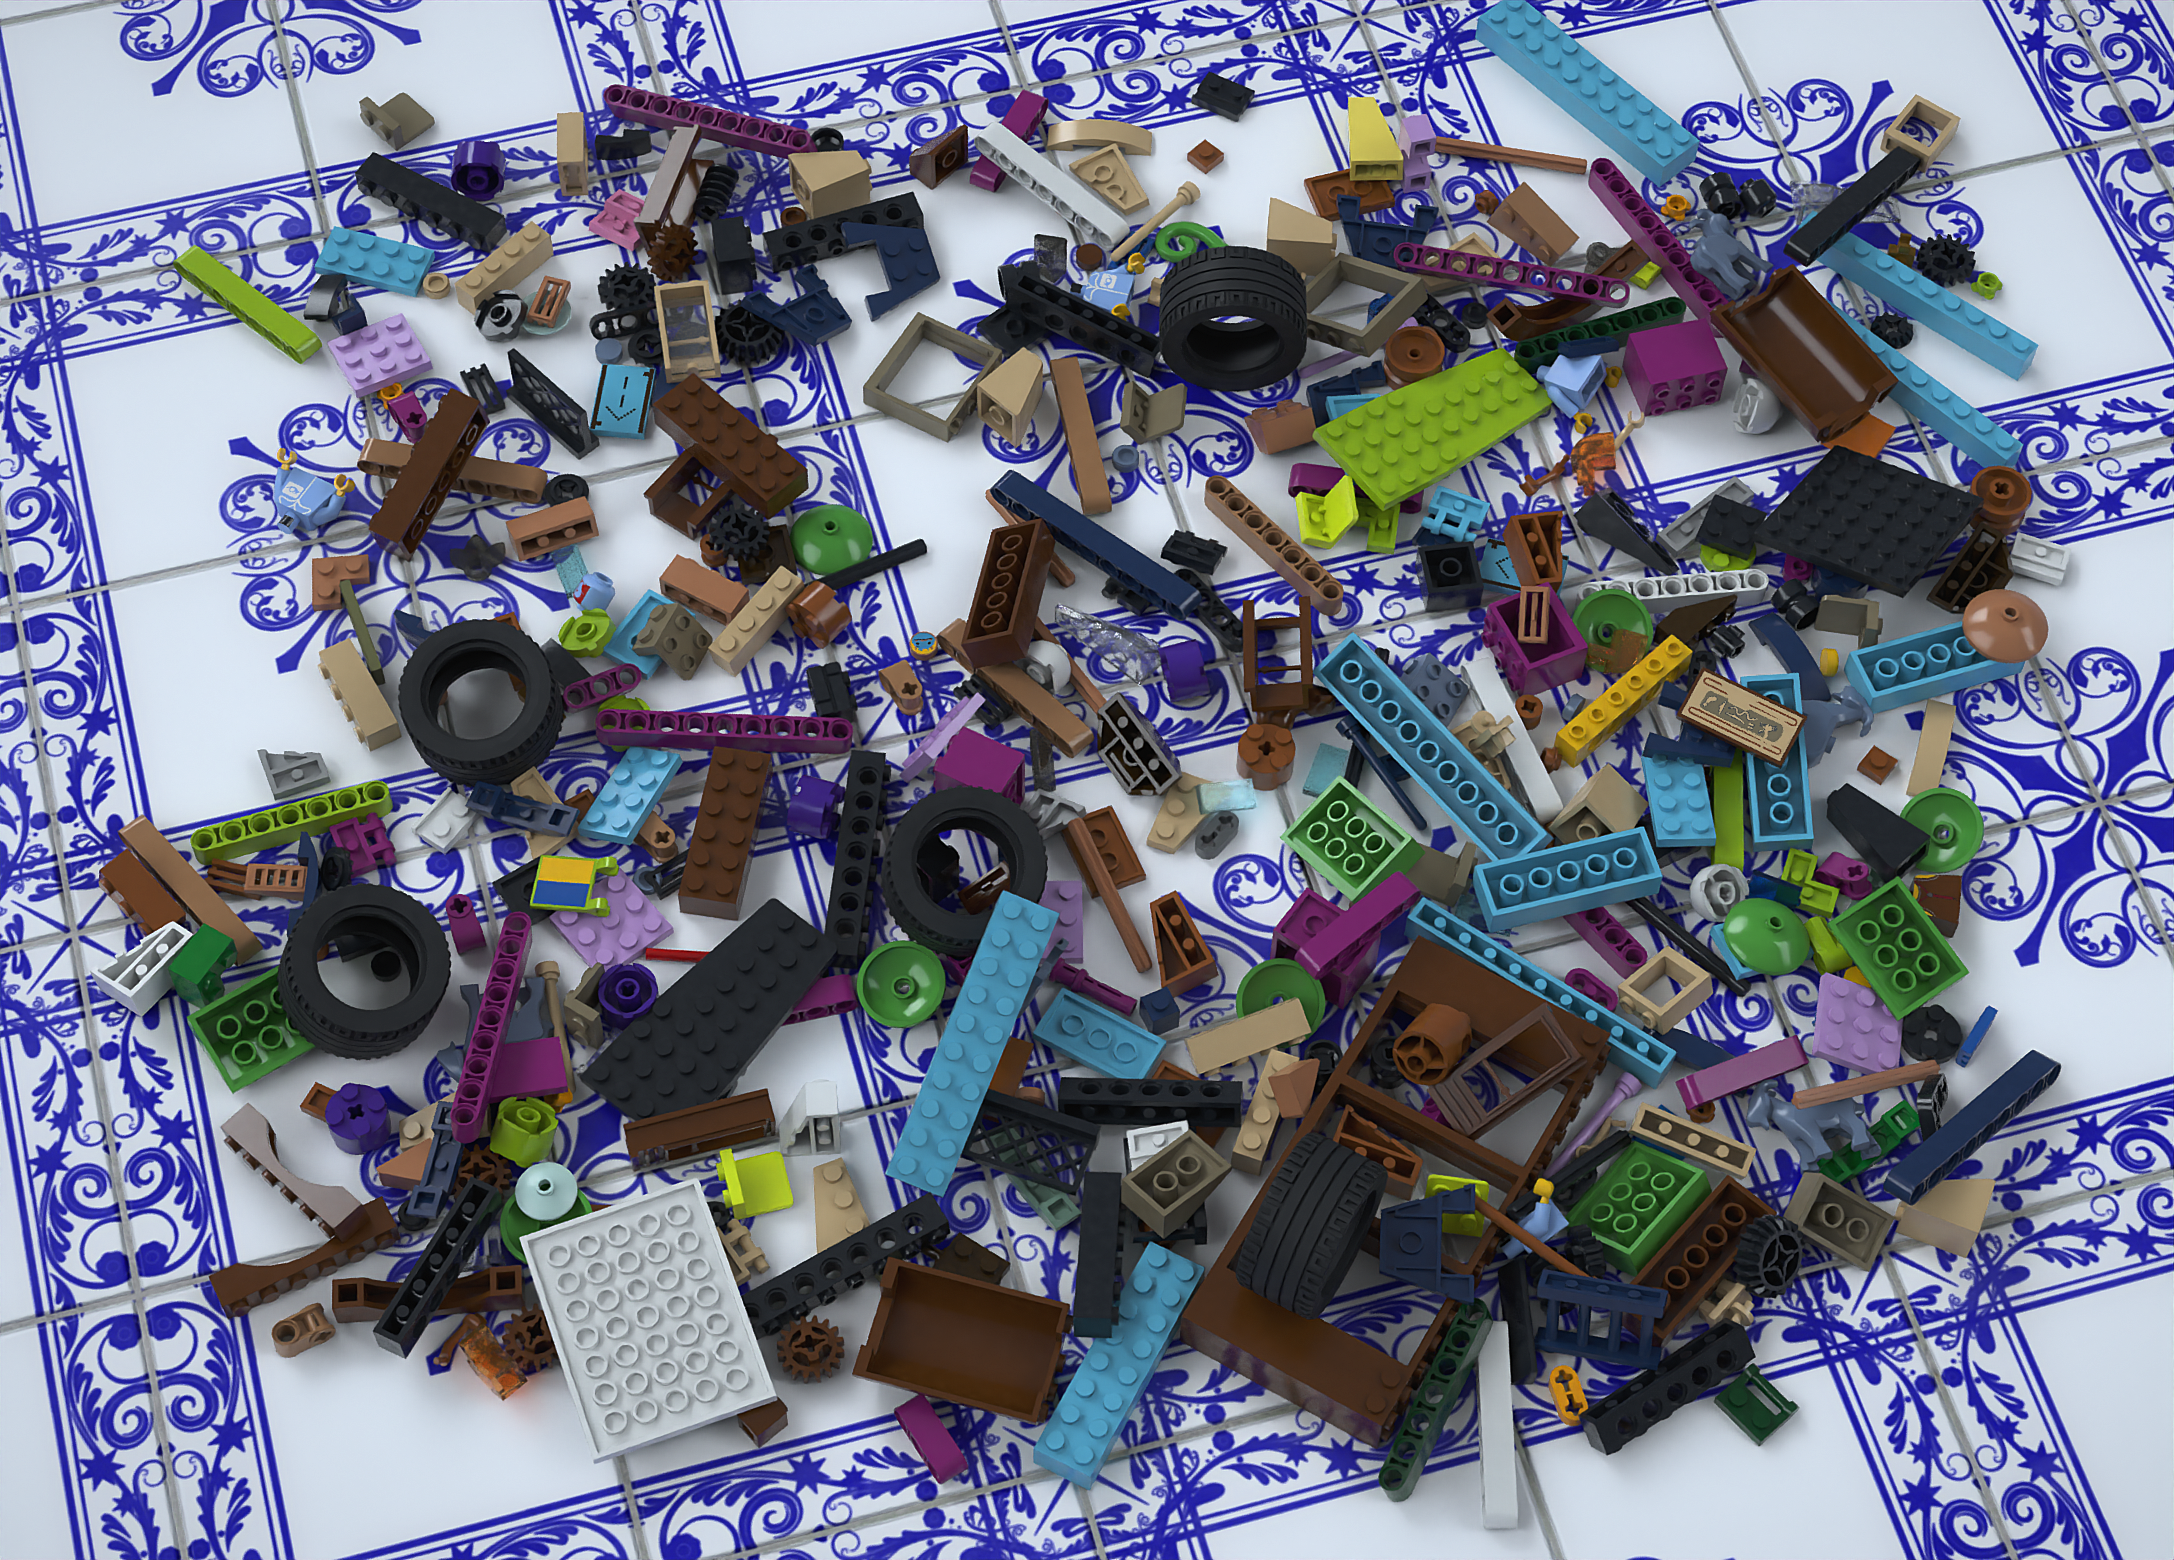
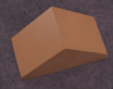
M1317 1058L1294 1062L1267 1077L1282 1118L1288 1120L1306 1117L1309 1112L1320 1060Z
M428 1138L376 1167L382 1185L413 1191L414 1185L420 1186L432 1139Z

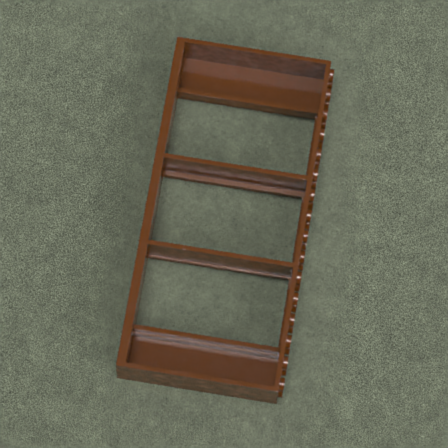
M1418 935L1181 1316L1179 1341L1375 1449L1379 1447L1382 1440L1388 1442L1396 1427L1394 1423L1398 1415L1401 1417L1404 1415L1409 1406V1397L1412 1391H1417L1425 1377L1423 1373L1427 1365L1432 1366L1439 1351L1438 1347L1442 1339H1445L1462 1303L1446 1298L1408 1365H1405L1319 1317L1307 1320L1296 1314V1312L1293 1313L1239 1285L1236 1279V1268L1240 1253L1254 1218L1273 1180L1301 1138L1307 1133L1312 1132L1322 1134L1338 1106L1345 1108L1348 1104L1354 1108V1112L1360 1117L1373 1122L1375 1125L1506 1193L1507 1196L1498 1211L1508 1217L1506 1208L1535 1187L1541 1170H1546L1551 1162L1555 1146L1561 1145L1567 1133L1566 1127L1569 1121L1572 1123L1575 1121L1581 1109L1579 1105L1582 1099H1587L1594 1087L1593 1081L1596 1075L1601 1076L1608 1062L1606 1059L1612 1048L1608 1045L1611 1033ZM1547 1002L1553 1011V1016L1576 1049L1582 1052L1588 1060V1063L1552 1087V1089L1565 1096L1523 1167L1356 1080L1357 1075L1372 1053L1374 1044L1382 1037L1398 1009L1416 1018L1431 1003L1448 1005L1459 1012L1466 1013L1471 1022L1472 1042L1470 1046L1478 1050L1537 1007ZM1540 1021L1490 1057L1536 1079L1567 1056L1543 1022ZM1375 1217L1360 1250L1380 1260V1219ZM1491 1221L1466 1265L1441 1252V1274L1474 1275L1475 1291L1483 1278L1482 1272L1485 1266L1489 1267L1497 1254L1496 1248L1499 1242H1504L1509 1233Z

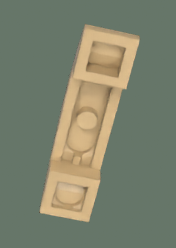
M1104 119L1071 120L1049 126L1047 150L1073 151V145L1107 147L1116 143L1117 147L1125 148L1126 155L1151 156L1152 132L1120 121Z
M1931 699L1927 700L1922 730L1906 795L1915 797L1921 792L1939 787L1952 733L1956 706Z

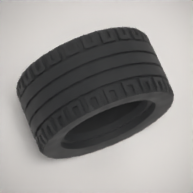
M1247 246L1209 248L1191 254L1179 261L1165 276L1160 289L1159 348L1165 363L1176 375L1185 381L1202 388L1217 391L1239 392L1254 390L1272 385L1284 379L1301 363L1307 346L1306 286L1297 270L1280 256ZM1224 316H1243L1256 320L1225 323L1210 319Z
M464 620L445 626L439 631L437 630L413 651V655L407 660V665L403 668L404 673L400 677L398 706L404 726L416 750L424 762L434 772H438L439 776L446 777L448 781H454L457 785L464 784L469 788L475 787L477 781L500 787L504 784H510L533 766L536 768L539 764H542L545 758L549 757L551 749H554L555 743L559 739V732L562 730L563 700L548 658L545 656L544 651L540 649L539 644L534 642L529 635H525L524 631L517 630L515 626H509L505 622L499 623L497 620ZM480 669L502 670L514 675L526 685V699L521 713L506 730L495 736L477 740L464 739L448 733L438 724L437 714L442 696L454 681L469 672Z
M959 785L955 788L951 786L947 787L946 790H937L935 794H928L926 798H922L917 804H913L911 809L903 815L895 827L884 853L881 866V888H883L882 895L886 901V908L890 910V916H893L895 924L900 926L901 931L906 933L910 940L913 939L917 942L916 944L923 945L927 949L935 951L936 954L943 953L948 957L950 955H955V957H971V955L976 954L994 910L993 908L976 915L956 914L937 905L924 891L917 874L918 851L930 838L945 831L956 829L970 830L990 839L1001 850L1008 863L1010 871L1009 893L1039 904L1048 877L1046 875L1048 871V856L1045 855L1046 846L1043 845V837L1039 834V828L1035 827L1033 819L1029 818L1027 812L1019 808L1020 805L1018 803L1015 804L1011 801V798H1005L1002 796V793L993 792L992 789L985 790L980 786L977 788L973 787V785H968L967 787Z
M358 883L357 885L350 884L346 887L341 886L335 891H328L326 895H321L317 901H313L309 908L304 910L294 925L283 950L277 982L279 983L277 989L280 993L279 1000L283 1004L282 1009L287 1013L288 1021H291L293 1028L299 1031L301 1037L307 1039V1042L314 1044L316 1048L325 1051V1053H331L336 1057L340 1056L345 1059L354 1058L355 1060L379 1059L382 1056H390L392 1052L397 1053L401 1051L402 1047L406 1048L411 1042H414L423 1033L445 995L451 976L450 967L452 963L449 960L451 953L448 951L449 943L446 941V935L442 932L441 925L437 922L436 917L430 914L427 907L413 899L411 895H407L401 890H395L393 887L381 884ZM366 935L382 940L400 955L407 967L410 978L409 995L399 1003L379 1010H364L347 1005L336 998L322 981L318 970L317 953L327 943L342 936Z
M1317 1132L1307 1133L1303 1136L1277 1173L1247 1234L1236 1268V1279L1239 1285L1293 1313L1296 1312V1314L1307 1320L1316 1319L1325 1310L1339 1289L1367 1236L1387 1184L1388 1172L1386 1168Z

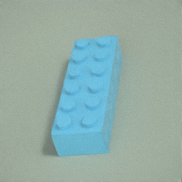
M1962 621L1852 651L1848 655L1844 672L1851 686L1865 698L1873 714L2021 673L2026 661L2020 663H2001L1982 656L1967 641L1963 632Z
M1799 673L1740 677V685L1803 714ZM1803 727L1781 769L1745 752L1753 852L1790 850V848L1812 849L1814 834Z
M1643 826L1476 865L1472 885L1488 930L1492 933L1659 893L1663 875Z

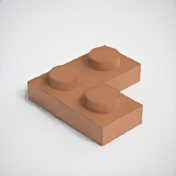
M369 555L312 559L313 610L342 609V594L339 587L342 581L349 579L351 585L370 584Z

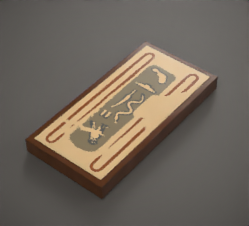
M1702 667L1681 705L1676 719L1781 769L1807 721V716Z

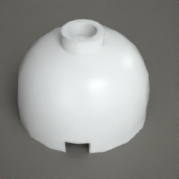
M1748 378L1746 379L1748 383L1741 384L1736 393L1733 412L1738 413L1739 422L1734 420L1733 422L1737 431L1760 434L1771 429L1777 420L1781 418L1783 404L1763 381Z
M1045 640L1031 642L1027 657L1014 661V664L1051 695H1056L1069 681L1071 674L1070 662L1066 650L1058 644Z
M1714 864L1701 869L1693 878L1690 885L1689 898L1692 907L1701 917L1712 922H1724L1732 907L1745 900V895H1749V887L1740 869L1727 864Z

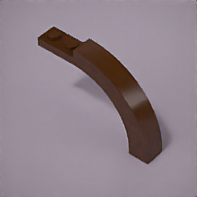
M1632 238L1593 272L1592 275L1621 279L1627 282L1649 263L1651 259ZM1588 284L1584 287V292L1593 295L1598 292L1599 288L1595 284ZM1619 288L1612 290L1610 295H1612ZM1506 297L1488 312L1486 316L1506 338L1520 342L1580 324L1604 306L1559 298L1538 305L1520 306L1512 303Z

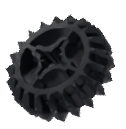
M739 299L737 305L729 303L728 309L721 308L720 315L715 316L714 325L718 351L720 354H725L727 361L734 358L737 365L741 361H745L747 366L750 364V361H755L759 365L760 359L769 361L770 354L777 355L778 348H782L784 343L785 330L740 306L742 301Z
M1765 1214L1761 1218H1754L1753 1225H1746V1233L1740 1234L1741 1241L1739 1245L1735 1246L1738 1250L1737 1254L1733 1257L1736 1261V1265L1733 1267V1271L1737 1273L1736 1281L1746 1286V1292L1752 1293V1295L1759 1298L1775 1299L1778 1294L1784 1295L1786 1288L1793 1287L1792 1281L1799 1278V1268L1803 1267L1801 1261L1806 1256L1802 1252L1806 1243L1801 1240L1803 1232L1798 1230V1225L1787 1220L1785 1217Z

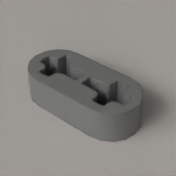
M1222 811L1216 814L1196 836V854L1206 860L1217 857L1236 837L1239 828L1238 817L1230 811ZM1228 822L1231 823V828H1230V827H1225V828L1220 832L1221 823L1224 824V825L1227 824ZM1214 838L1213 848L1211 846L1203 847V842L1208 844Z

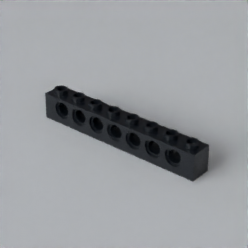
M851 750L824 935L838 947V956L829 967L858 970L859 959H865L866 941H862L863 933L869 932L870 915H866L867 907H872L874 890H869L870 881L876 882L877 864H873L874 856L879 857L881 839H877L878 831H883L884 814H880L881 806H886L888 799V789H884L885 781L890 782L891 764L886 762V753ZM866 782L874 783L872 785H864ZM862 807H869L870 809H868V810H861L860 808H862ZM866 832L864 835H857L856 833ZM854 857L863 858L861 860H853ZM852 882L860 883V884H858V885H856V886H850V885H848L849 883H852ZM846 908H855V909H856V910L851 911V912L845 911ZM844 933L852 934L850 937H841Z
M931 1192L742 1295L741 1298L748 1317L756 1316L759 1318L757 1322L751 1324L756 1340L766 1335L772 1336L783 1329L784 1325L793 1320L799 1321L801 1316L806 1318L811 1313V1310L820 1305L826 1306L833 1303L838 1298V1295L847 1290L852 1291L860 1288L867 1279L875 1274L883 1275L888 1257L910 1260L917 1256L921 1249L930 1244L937 1245L943 1242L947 1235L951 1233L949 1221ZM913 1226H919L923 1228L919 1233L911 1234L908 1232V1230ZM886 1241L895 1242L892 1248L884 1249L881 1247ZM859 1256L868 1257V1260L862 1264L853 1262ZM832 1271L841 1272L840 1276L835 1279L826 1277ZM804 1286L813 1287V1290L808 1294L799 1293V1290ZM777 1301L786 1302V1305L781 1309L771 1308Z

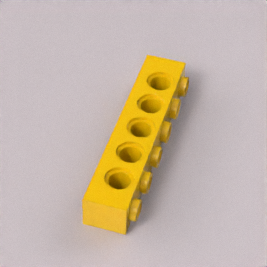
M1670 635L1557 732L1554 747H1557L1558 754H1562V759L1574 769L1661 693L1665 681L1673 683L1689 668L1693 651L1674 635Z

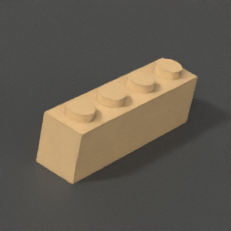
M533 221L528 223L455 283L458 303L475 316L478 306L484 299L489 301L495 297L492 293L503 289L512 290L554 255L551 235Z
M781 565L708 647L714 663L736 677L789 617L785 607L805 589L803 580Z
M350 638L319 651L321 663L317 666L324 680L329 679L332 685L329 686L331 693L336 701L341 700L344 704L341 709L348 722L353 721L356 725L353 730L360 744L365 742L371 752L401 738L398 721Z
M1294 997L1185 1038L1184 1042L1195 1072L1197 1074L1204 1073L1205 1077L1220 1073L1222 1071L1220 1066L1232 1062L1233 1067L1250 1061L1249 1056L1260 1052L1261 1056L1268 1055L1271 1049L1278 1050L1277 1045L1288 1041L1289 1046L1306 1040L1305 1034L1311 1033V1029L1299 998Z
M1274 1049L1270 1050L1232 1151V1168L1260 1176L1282 1117L1267 1077L1294 1062L1300 1061L1299 1057Z
M1644 1102L1638 1106L1628 1131L1630 1135L1740 1180L1746 1178L1757 1150Z

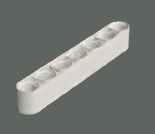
M991 122L974 138L976 148L984 156L1105 250H1113L1130 233L1128 224L1120 216L999 122Z
M1747 569L1588 582L1581 585L1578 590L1575 609L1587 596L1604 589H1619L1629 592L1644 604L1649 614L1672 612L1676 608L1734 594L1738 597L1735 607L1751 606L1763 601L1769 578L1764 571Z
M1486 657L1461 665L1462 680L1468 686V693L1477 711L1491 713L1495 718L1496 724L1507 715H1510L1514 721L1508 728L1516 740L1504 748L1505 750L1499 756L1525 809L1541 826L1546 825L1550 821L1553 822L1564 809L1562 801L1491 658Z
M1493 1321L1492 1328L1475 1361L1483 1527L1491 1529H1516L1518 1506L1507 1321Z

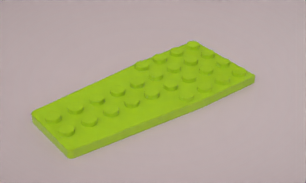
M1498 348L1375 398L1315 429L1312 437L1352 477L1354 482L1371 500L1384 511L1454 473L1548 411L1553 402L1548 397L1547 391L1524 368L1520 367L1505 349Z

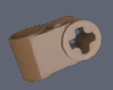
M904 659L878 671L882 686L890 694L903 714L916 715L923 709V699L921 697L923 688L907 660Z
M652 810L633 841L645 849L657 862L664 864L679 854L678 846L675 843L674 831Z
M321 1303L308 1305L301 1311L284 1320H280L273 1326L271 1335L276 1352L284 1358L295 1357L299 1353L315 1345L322 1344L334 1336L336 1329L326 1320ZM287 1335H292V1336H294V1338H293L291 1341H288V1342H282V1341H281V1339H282L284 1336H287Z

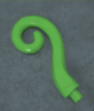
M1187 221L1170 223L1161 228L1155 237L1157 253L1161 258L1172 263H1178L1191 254L1196 253L1197 245L1191 237L1201 240L1209 248L1229 246L1207 227ZM1180 236L1178 242L1185 249L1182 251L1172 250L1168 246L1170 239Z

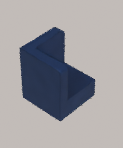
M353 294L347 296L350 308L331 317L332 324L340 336L368 326L364 309Z

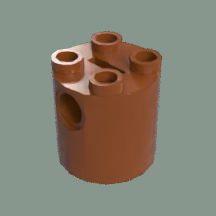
M1429 1004L1395 1041L1393 1060L1398 1070L1408 1080L1416 1084L1429 1086L1439 1083L1470 1048L1472 1031L1469 1016L1448 1005Z

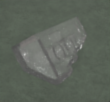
M1818 180L1790 181L1789 185L1796 225H1800L1813 210L1817 213L1822 211L1848 187ZM1888 197L1858 224L1900 223L1901 216L1898 200Z
M1058 604L1055 607L1056 624L1139 686L1161 666L1158 648L1161 647L1155 640L1148 639L1139 632L1062 604Z

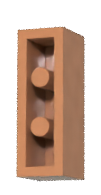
M585 496L505 522L511 545L520 562L599 536L594 513Z
M678 554L659 578L661 594L725 626H728L750 601L749 589L742 583L733 582L723 577L718 571L704 568L691 558L686 559Z

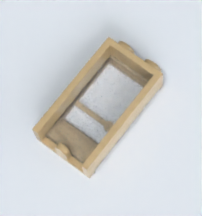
M692 280L687 283H665L661 286H654L667 383L682 382L692 373L700 379L721 377L708 280Z

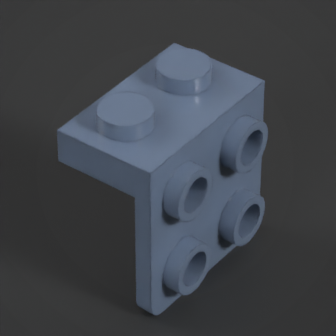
M1430 652L1417 658H1410L1402 668L1404 673L1400 679L1448 727L1468 692V686Z

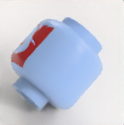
M600 572L584 575L573 593L574 599L578 603L577 608L580 611L585 609L593 610L595 608L606 611L615 596V589L612 586L613 581Z

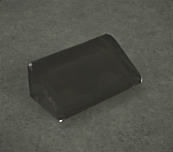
M1036 234L1034 236V259L1037 262L1040 275L1050 282L1055 283L1067 271V239Z
M1031 729L1030 754L1034 791L1042 789L1047 792L1056 791L1052 743L1038 730Z

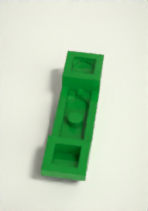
M1904 1099L1883 1114L1880 1121L1867 1129L1881 1148L1879 1156L1862 1160L1860 1151L1854 1152L1851 1148L1852 1141H1850L1837 1152L1833 1150L1831 1159L1826 1160L1822 1158L1817 1161L1820 1169L1818 1173L1825 1175L1840 1185L1848 1183L1890 1154L1920 1128L1917 1112Z

